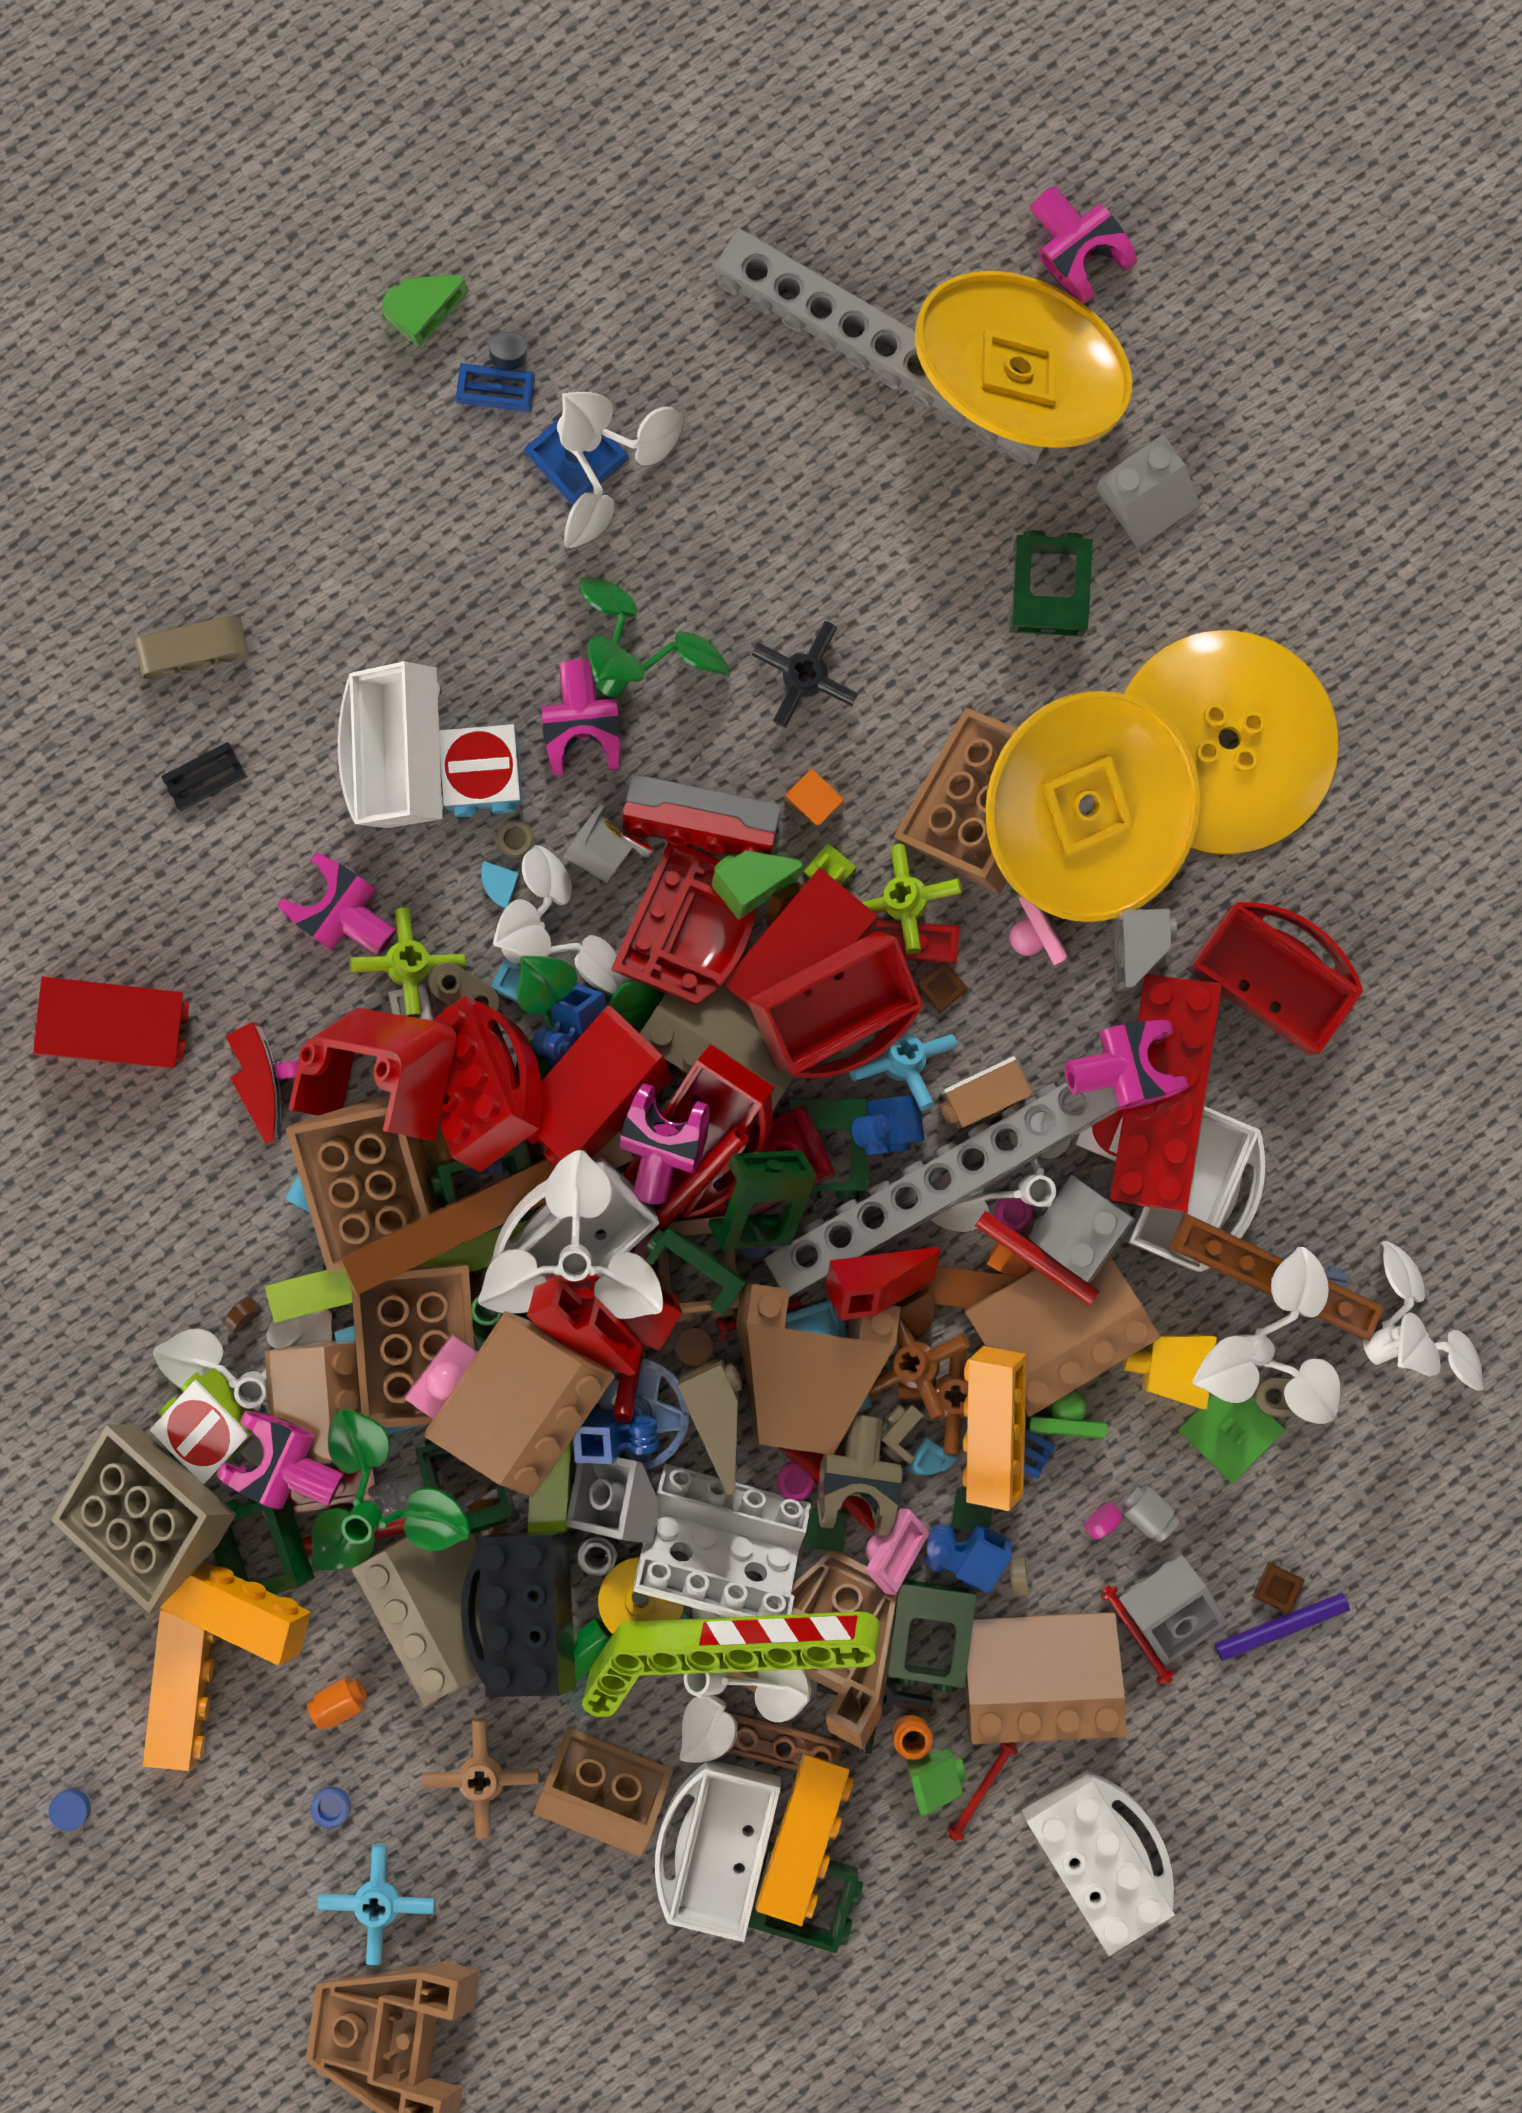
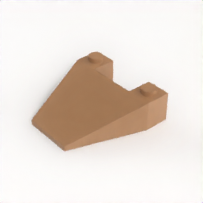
M758 1284L744 1285L740 1292L736 1325L757 1444L834 1455L896 1346L901 1307L892 1305L877 1316L849 1319L847 1338L786 1329L785 1322L790 1289Z
M830 1550L792 1585L791 1595H794L791 1614L867 1612L879 1620L880 1632L876 1660L873 1664L857 1668L804 1669L808 1678L838 1693L825 1716L829 1732L864 1749L882 1716L899 1590L896 1595L885 1594L865 1571L867 1566L837 1551ZM758 1671L728 1672L729 1677L758 1678ZM741 1685L754 1693L758 1687L754 1685Z
M442 1961L317 1983L305 2061L376 2113H460L463 2087L429 2078L437 2017L454 2021L474 2009L479 1970Z

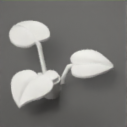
M593 392L562 394L563 413L557 424L560 442L565 449L571 451L578 458L594 488V493L582 494L574 503L569 513L564 534V546L566 548H574L595 539L608 527L614 513V501L610 496L602 495L603 489L587 462L583 451L590 452L596 449L600 444L601 435L630 448H637L635 460L639 464H655L661 461L676 444L683 426V415L672 407H661L653 410L640 424L637 439L630 440L605 429L613 415V405L608 398Z
M534 845L523 857L522 875L529 889L535 895L544 898L543 904L536 910L531 903L522 899L509 903L499 919L493 945L501 947L504 956L514 964H519L522 956L547 957L549 954L575 951L578 953L575 957V966L580 975L594 988L609 996H613L614 992L622 985V975L611 971L617 955L605 940L590 935L584 938L582 945L571 943L551 947L549 934L544 929L545 924L540 922V917L551 906L552 901L561 906L568 903L571 898L572 884L569 874L560 860L546 848Z
M1034 1096L1033 1098L1029 1099L1022 1106L1025 1107L1026 1105L1037 1100L1036 1097ZM1045 1112L1036 1113L1031 1119V1128L1037 1132L1046 1131L1051 1126L1052 1117ZM1009 1131L1011 1144L1015 1148L1018 1144V1136L1016 1133ZM1072 1138L1044 1153L1041 1157L1050 1159L1061 1155L1070 1145ZM1036 1158L1031 1161L1034 1174L1022 1178L1018 1185V1190L983 1193L982 1189L932 1218L931 1221L952 1231H972L977 1229L975 1224L984 1211L989 1212L984 1200L1021 1198L1027 1204L1042 1207V1211L1045 1213L1051 1207L1052 1201L1055 1198L1056 1187L1050 1178L1043 1176L1044 1169L1040 1167ZM947 1172L936 1181L933 1188L935 1190L946 1189L951 1183L950 1173ZM1043 1215L1036 1219V1221L1033 1224L1032 1231L1038 1224L1040 1219L1043 1217Z
M576 1150L563 1158L552 1171L546 1184L545 1200L550 1212L560 1218L572 1216L571 1245L566 1246L561 1251L559 1264L557 1266H542L538 1268L534 1256L524 1250L512 1249L500 1253L494 1258L487 1269L483 1287L478 1298L481 1306L501 1313L505 1311L512 1314L525 1313L529 1310L534 1287L547 1282L542 1274H561L569 1281H580L588 1274H601L603 1276L597 1280L594 1287V1296L617 1318L630 1319L643 1315L658 1314L662 1311L663 1298L661 1286L656 1273L645 1259L634 1253L619 1252L611 1258L608 1269L601 1266H592L589 1251L584 1246L579 1245L580 1216L595 1218L602 1214L608 1207L612 1194L608 1176L585 1151Z
M1388 1241L1381 1242L1380 1244L1384 1247L1383 1260L1388 1281L1394 1291L1405 1302L1390 1319L1382 1322L1383 1329L1374 1332L1370 1341L1363 1339L1364 1350L1368 1358L1374 1364L1379 1365L1398 1356V1367L1412 1369L1431 1377L1440 1372L1441 1365L1438 1350H1444L1449 1353V1364L1456 1376L1467 1386L1477 1391L1483 1390L1481 1363L1470 1339L1462 1332L1453 1330L1448 1333V1342L1434 1343L1429 1338L1428 1332L1418 1316L1411 1312L1407 1313L1414 1306V1301L1418 1303L1424 1301L1425 1289L1421 1273L1413 1260L1402 1249ZM1402 1318L1401 1326L1396 1327L1395 1323Z
M1297 1247L1293 1254L1277 1267L1272 1278L1271 1292L1274 1301L1282 1310L1291 1311L1290 1314L1265 1328H1257L1255 1335L1241 1334L1221 1340L1207 1354L1198 1368L1192 1382L1195 1386L1210 1392L1223 1401L1230 1403L1244 1402L1253 1395L1259 1384L1260 1377L1256 1366L1264 1365L1265 1367H1272L1289 1373L1294 1377L1286 1385L1284 1396L1286 1403L1295 1415L1305 1421L1316 1424H1325L1334 1420V1417L1337 1415L1340 1399V1382L1333 1366L1322 1359H1308L1301 1365L1298 1371L1294 1367L1274 1361L1272 1358L1275 1354V1347L1267 1337V1334L1295 1321L1299 1313L1305 1317L1318 1316L1327 1302L1329 1289L1325 1271L1318 1259L1304 1247Z
M329 1309L277 1323H274L272 1320L266 1335L267 1341L275 1349L332 1341V1313ZM189 1329L177 1334L154 1349L153 1355L160 1370L178 1387H181L196 1372L202 1376L215 1368L226 1378L229 1386L235 1388L234 1396L239 1405L245 1408H254L259 1410L260 1413L269 1415L266 1406L262 1404L268 1391L266 1368L262 1373L250 1371L243 1374L240 1379H236L224 1366L218 1365L223 1358L224 1350L219 1339L211 1332L204 1329ZM254 1436L241 1450V1453L248 1461L259 1466L264 1456L263 1444L257 1436Z
M697 1608L692 1609V1619L727 1617ZM805 1670L758 1671V1678L729 1677L728 1672L684 1674L685 1688L690 1694L697 1697L688 1703L684 1711L680 1760L691 1763L709 1762L724 1756L733 1747L737 1737V1722L730 1713L724 1711L726 1703L715 1696V1694L723 1692L727 1685L758 1686L755 1692V1703L759 1712L770 1721L784 1722L794 1718L810 1701L811 1686Z

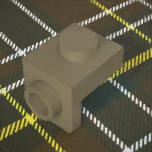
M910 1402L905 1407L898 1404L885 1419L888 1427L882 1432L881 1436L882 1441L886 1443L882 1450L898 1464L903 1459L910 1465L916 1460L900 1444L924 1416Z

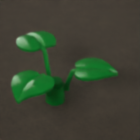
M581 577L579 589L585 600L597 610L608 615H615L617 619L613 640L594 636L588 643V656L595 678V685L605 695L612 698H620L629 682L641 681L645 676V671L671 651H678V655L682 660L696 668L727 675L728 677L731 674L725 659L717 648L705 638L690 632H678L675 636L676 642H670L642 665L636 657L627 653L626 650H622L619 646L626 620L625 616L635 617L638 612L634 600L626 591L611 582L598 578Z
M522 956L520 958V979L517 988L519 1006L529 1014L541 1013L546 1026L554 1029L550 1016L551 1008L555 1003H561V997L568 995L577 984L576 970L568 962L557 958ZM632 979L623 983L614 992L610 1005L638 1031L646 1025L664 998L665 993ZM531 1039L529 1042L533 1048V1039ZM534 1051L542 1081L553 1067L549 1066L546 1057L540 1056ZM517 1060L516 1070H517V1073H518L519 1078H520L519 1066H518V1060Z
M340 1409L335 1414L328 1432L330 1457L335 1466L342 1472L354 1473L361 1469L362 1477L357 1496L353 1500L354 1508L350 1512L341 1508L328 1509L322 1512L315 1520L311 1535L313 1549L312 1569L339 1570L355 1566L366 1560L374 1549V1532L377 1528H385L389 1523L401 1517H407L404 1522V1531L407 1538L413 1545L423 1550H443L469 1537L470 1528L464 1511L450 1495L434 1488L417 1489L409 1496L408 1509H400L386 1517H382L380 1509L376 1504L365 1502L363 1498L370 1476L369 1467L380 1466L387 1459L390 1451L389 1436L384 1427L371 1417L350 1409Z

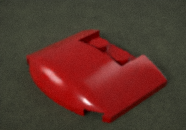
M668 842L612 965L611 971L696 1006L703 1002L705 997L715 992L728 979L739 963L751 935L756 909L738 920L711 886L715 866L721 860L688 846H676Z

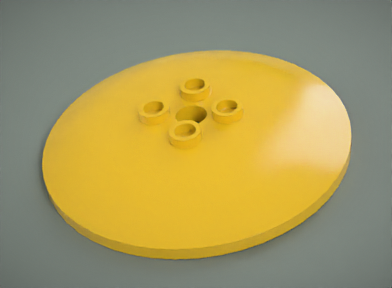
M971 272L953 277L940 284L929 294L920 309L915 324L914 336L917 355L925 374L935 389L950 405L972 422L994 434L1019 443L1039 447L1065 448L1079 446L1097 440L1113 429L1122 418L1130 402L1132 373L1129 361L1120 342L1111 329L1090 308L1053 285L1032 277L1010 272ZM1012 368L1019 369L1020 373L1016 372Z
M1231 630L1209 631L1188 636L1163 648L1150 658L1137 672L1124 692L1125 695L1140 699L1165 715L1177 728L1190 749L1195 762L1200 787L1199 820L1190 848L1192 850L1210 854L1233 855L1260 850L1275 844L1289 836L1311 817L1329 789L1338 757V729L1332 704L1324 687L1313 671L1294 653L1272 640L1248 632ZM1222 730H1231L1236 733L1238 737L1236 748L1226 749L1221 746L1219 734Z
M1085 691L1070 694L1043 706L1026 719L1009 738L995 763L990 777L986 798V828L991 851L1000 871L1011 887L1023 899L1034 907L1062 919L1081 922L1105 921L1117 918V915L1123 910H1136L1169 884L1190 851L1200 812V787L1195 762L1184 738L1170 720L1153 706L1135 697L1117 692ZM1090 795L1094 802L1093 809L1089 814L1083 816L1079 810V804L1084 796Z

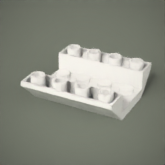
M664 1463L656 1491L660 1507L653 1543L643 1542L634 1578L633 1591L727 1617L791 1615L794 1595H791L798 1552L806 1534L811 1503L786 1499L780 1494L735 1483V1493L727 1496L720 1478ZM681 1551L688 1556L689 1560L678 1561L672 1557L671 1552ZM755 1571L762 1576L763 1581H752L746 1576L745 1572Z

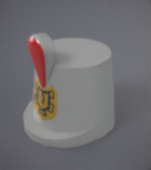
M600 804L572 841L563 857L605 883H608L633 848L648 858L653 853V848L645 842L624 834L604 816L606 807Z

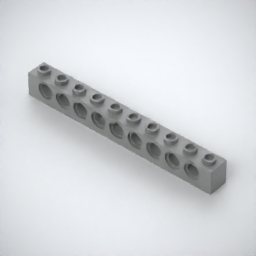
M737 228L715 264V279L719 280L718 284L721 288L733 295H737L738 292L751 299L750 303L763 313L774 312L782 317V322L793 331L801 332L803 329L813 335L815 342L828 351H833L835 348L847 355L846 359L856 368L865 370L867 367L879 374V379L887 386L897 389L899 386L912 393L911 398L921 406L929 408L932 405L943 411L944 418L956 426L965 424L976 431L975 435L984 443L989 445L997 443L1008 450V455L1021 464L1030 462L1036 465L1046 447L1019 443L982 428L950 405L935 389L926 374L917 376L908 370L911 364H921L916 351L913 329L742 229ZM753 270H761L766 274V277L760 281H754L747 275ZM790 288L794 289L799 295L792 300H786L779 293L784 289ZM824 307L831 314L827 318L819 319L813 316L811 312L815 308ZM849 326H856L862 330L863 334L852 338L847 336L843 330ZM884 344L889 345L894 349L895 353L884 357L877 353L876 348Z
M1052 1083L1036 1092L1034 1096L1037 1100L1025 1107L1021 1103H1017L1001 1113L1003 1119L996 1124L990 1126L988 1122H985L969 1131L970 1139L957 1146L953 1141L935 1151L937 1158L923 1165L922 1161H918L902 1171L904 1177L890 1184L888 1180L877 1184L868 1191L871 1196L862 1202L857 1203L853 1199L841 1205L835 1210L838 1215L831 1220L824 1222L823 1218L810 1223L803 1228L805 1235L794 1240L789 1246L771 1247L772 1254L764 1259L780 1288L790 1289L789 1299L793 1300L827 1280L830 1260L868 1256L1117 1112L1120 1109L1115 1092L1112 1087L1080 1093L1086 1099L1085 1106L1078 1112H1069L1064 1108V1100L1071 1094L1067 1083L1059 1087ZM1039 1112L1048 1113L1052 1117L1051 1126L1043 1132L1033 1130L1030 1125L1032 1117ZM1007 1131L1016 1133L1018 1144L1013 1150L1002 1151L998 1148L997 1141L1002 1133ZM971 1151H980L984 1154L985 1162L979 1170L970 1171L965 1167V1157ZM939 1170H947L951 1175V1183L944 1190H935L931 1184L933 1174ZM906 1189H913L918 1195L917 1204L911 1209L904 1210L899 1205V1195ZM880 1208L884 1212V1222L879 1228L870 1229L866 1224V1215L871 1209ZM841 1227H847L851 1232V1241L846 1247L837 1248L833 1243L834 1232ZM813 1246L818 1252V1260L813 1266L804 1267L800 1261V1254L804 1248Z

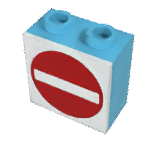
M514 724L439 730L443 802L448 812L454 811L456 817H470L477 815V809L492 808L493 814H507L515 812V806H523L518 731Z

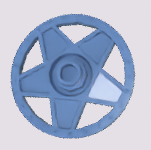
M642 1357L641 1366L643 1367L640 1369L632 1417L647 1415L657 1421L658 1428L656 1431L658 1433L678 1431L669 1447L652 1459V1453L639 1456L632 1453L631 1448L624 1449L629 1460L642 1462L645 1470H648L665 1462L679 1448L688 1429L690 1413L677 1387L678 1378L662 1364ZM661 1375L675 1390L681 1409L657 1400ZM613 1379L599 1399L598 1403L602 1409L614 1410L618 1380Z

